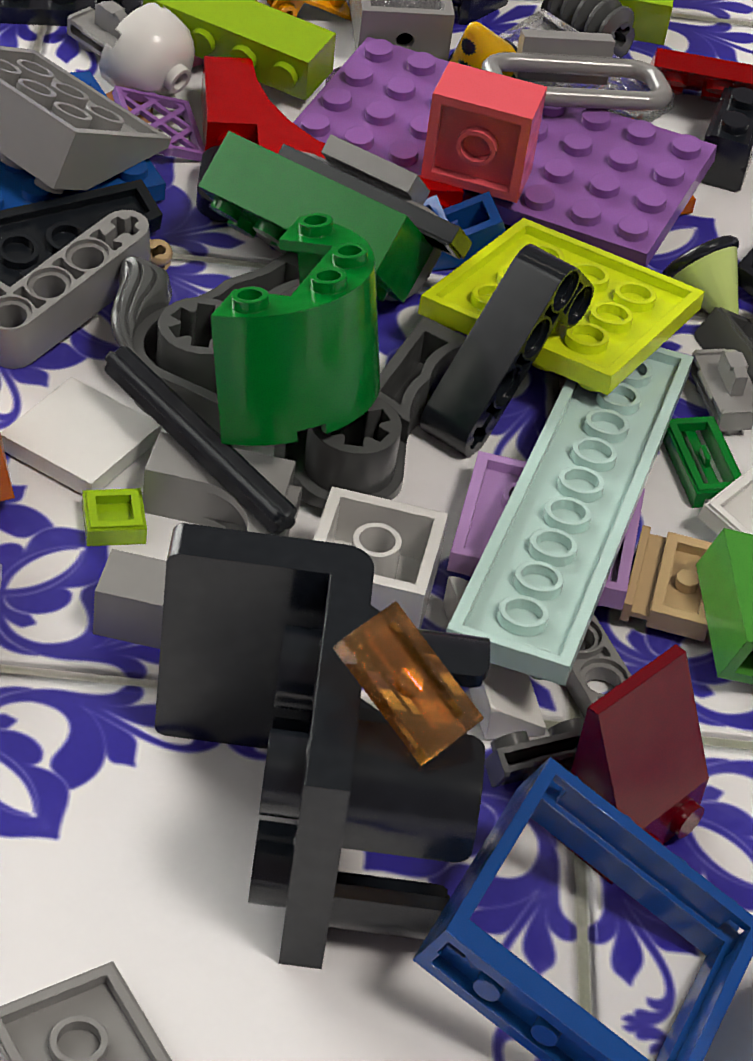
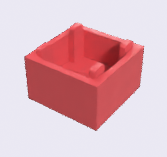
M449 61L432 95L420 177L481 194L489 191L492 197L517 203L532 171L547 86Z

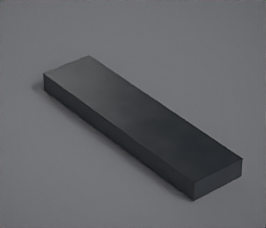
M283 143L278 153L289 160L407 215L432 247L459 260L460 258H465L473 244L461 227Z

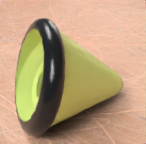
M731 235L721 236L702 243L676 258L663 270V275L705 291L701 308L709 314L715 307H722L739 315L737 255L739 240L737 237Z

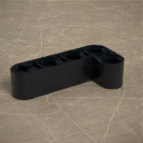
M533 244L524 246L513 259L429 399L421 416V429L465 456L471 457L481 449L557 322L571 328L586 313L594 293L593 284L578 268Z

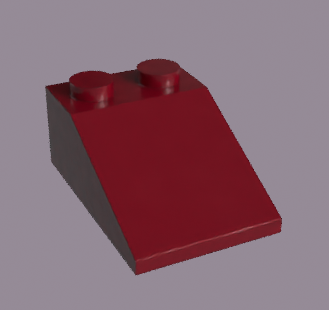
M677 644L588 706L571 773L574 776H577L584 784L621 813L629 816L635 824L662 845L675 835L679 839L686 837L698 825L704 814V808L700 804L709 780L687 653ZM567 847L582 861H584L589 867H591L595 872H597L601 877H603L607 882H609L611 885L614 884L610 879H608L596 868H594L587 861H585L578 854H576L573 850Z

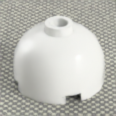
M147 3L135 9L116 27L115 30L121 36L116 41L114 47L112 48L108 43L105 44L99 63L101 77L113 87L117 85L145 92H154L163 96L180 92L190 81L194 62L195 47L190 30L164 5L161 8L156 3Z

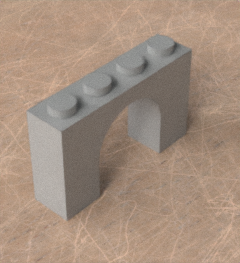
M159 432L144 469L143 505L145 513L203 526L271 534L171 435ZM234 448L296 507L297 513L294 517L296 520L303 489L300 486L293 485L296 461ZM285 529L278 536L289 537L290 530ZM115 549L111 550L95 589L93 634L160 649L166 575L165 560Z

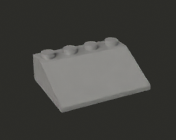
M0 46V161L10 167L26 170L35 176L34 183L41 189L54 194H63L64 190L87 191L169 147L172 140L170 137L37 51Z

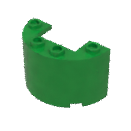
M310 213L299 216L279 239V250L298 252L300 285L291 296L270 294L264 288L253 286L234 289L210 315L221 444L266 446L298 442L297 431L320 425L322 431L328 434L361 417L369 410L378 397L380 391V363L374 251L363 237L346 227L333 223V218L328 214Z

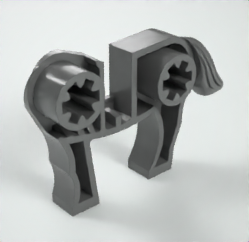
M288 251L261 269L227 279L205 294L198 297L185 298L170 305L172 288L168 273L163 268L136 256L127 257L121 262L119 289L110 316L114 338L120 347L130 348L221 435L210 315L234 289L253 286L264 288L270 294L291 296L300 285L298 254ZM423 316L380 373V391L376 401L367 412L352 423L328 434L322 431L320 425L297 431L298 442L275 445L274 457L296 461L293 485L303 488L301 499L307 504L324 509L333 486L393 500L402 488L407 439L413 429L420 424L422 413L429 399L467 337ZM135 401V403L137 404V406H138L142 411H144L146 414H148V413Z

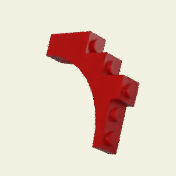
M204 56L201 108L205 151L213 146L221 145L228 131H231L277 154L284 143L296 150L315 154L326 159L321 153L325 143L315 139L292 123L269 100L257 80L252 58ZM420 177L430 190L427 198L437 195L443 209L462 202L464 193L462 188Z

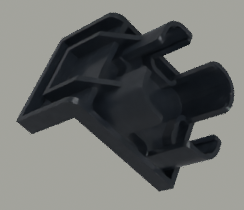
M181 523L173 528L166 561L155 729L164 736L267 749L259 815L295 819L297 822L296 824L259 819L248 903L286 908L279 964L322 969L328 928L425 940L450 899V896L447 894L448 889L433 883L340 872L338 867L341 848L453 863L467 860L472 854L478 825L484 777L485 746L479 738L467 734V728L461 722L377 710L361 699L363 674L469 688L479 687L482 685V681L486 679L489 671L490 638L404 627L371 605L374 563L366 552L355 546Z

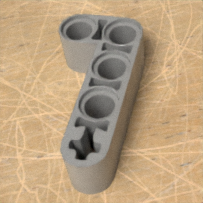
M134 210L114 211L11 287L0 281L1 367L18 369L30 365L115 300L119 289V274L122 260L127 257L136 256L151 262L149 223L145 216Z

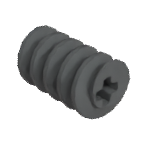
M543 0L540 14L555 27L561 28L563 31L611 34L615 40L613 58H622L628 53L635 37V30L632 27L634 12L628 6H622L619 0Z

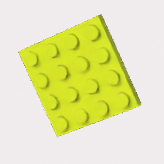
M522 218L424 292L420 297L418 314L434 320L453 331H459L468 335L515 256L524 246L533 244L578 268L593 284L594 293L586 313L575 326L570 328L557 322L532 365L537 369L552 371L573 380L586 390L608 395L701 309L705 291Z

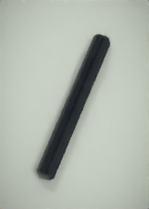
M121 346L115 352L109 351L105 357L107 362L104 368L105 372L271 534L279 535L285 529L290 530L296 523L294 519L297 513L296 507L231 445L221 444V435L130 348Z

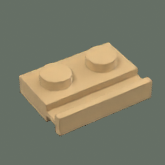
M643 525L619 620L628 622L630 616L647 620L646 627L704 642L708 625L696 564L712 543L668 532L667 538L650 534L651 527Z

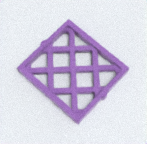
M115 85L112 92L115 103L128 110V105L133 109L129 112L136 116L142 115L152 123L150 124L156 129L160 128L171 136L172 140L169 147L159 152L160 154L201 162L205 147L189 101ZM135 101L143 102L144 104L139 105ZM165 107L171 108V109H176V110H174V111L171 112V111H169L168 109H166ZM154 108L164 117L158 119L147 110ZM172 121L183 130L178 133L168 126L167 123ZM179 142L180 144H182V145L185 146V147L176 146V145H174V144H176V143Z

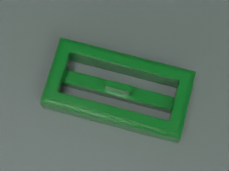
M714 416L671 419L663 439V444L692 508L703 507L705 499L711 500L742 474ZM700 430L706 446L701 444L696 431ZM711 456L723 482H719L710 464Z

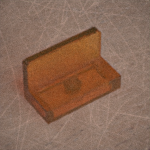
M397 601L365 622L333 647L420 766L431 760L484 719Z

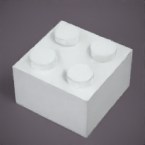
M332 486L313 540L351 545L366 552L374 563L371 605L401 626L421 629L439 567L449 513Z

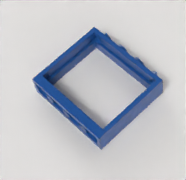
M550 757L517 788L420 946L413 961L541 1061H650L470 920L529 819L532 818L707 955L655 1060L703 1061L753 957V915L690 867L685 860L672 853L635 824L629 816L621 813L584 784L577 776H574ZM739 927L744 930L741 934L737 932Z

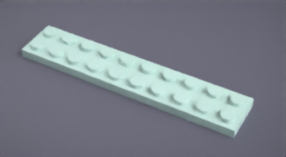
M659 347L608 395L586 390L577 382L567 378L448 624L446 632L490 638V663L527 674L534 679L547 680L563 686L566 685L686 384L693 356Z

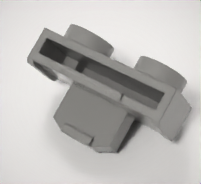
M113 0L103 1L95 5V10L87 7L70 14L67 18V34L77 40L79 47L84 51L95 52L101 56L106 43L113 48L116 41L120 38L121 34L115 29L128 15L125 12V8Z
M725 348L695 350L692 353L694 358L690 372L695 381L697 392L701 395L710 416L715 417L721 432L727 435H735L742 430H752L753 383L747 373L749 365L743 353L735 349L726 350Z

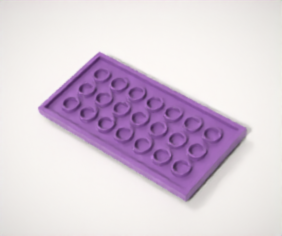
M367 37L293 123L325 144L330 134L413 173L421 175L432 95L449 61L436 58L426 52H417L394 45L385 39ZM544 106L532 171L518 202L514 203L496 197L492 198L503 223L513 226L522 218H526L647 267L715 161L717 145L702 141L693 135L680 134L654 126L648 121L635 120L615 114L607 109ZM463 189L462 201L478 196L481 193Z

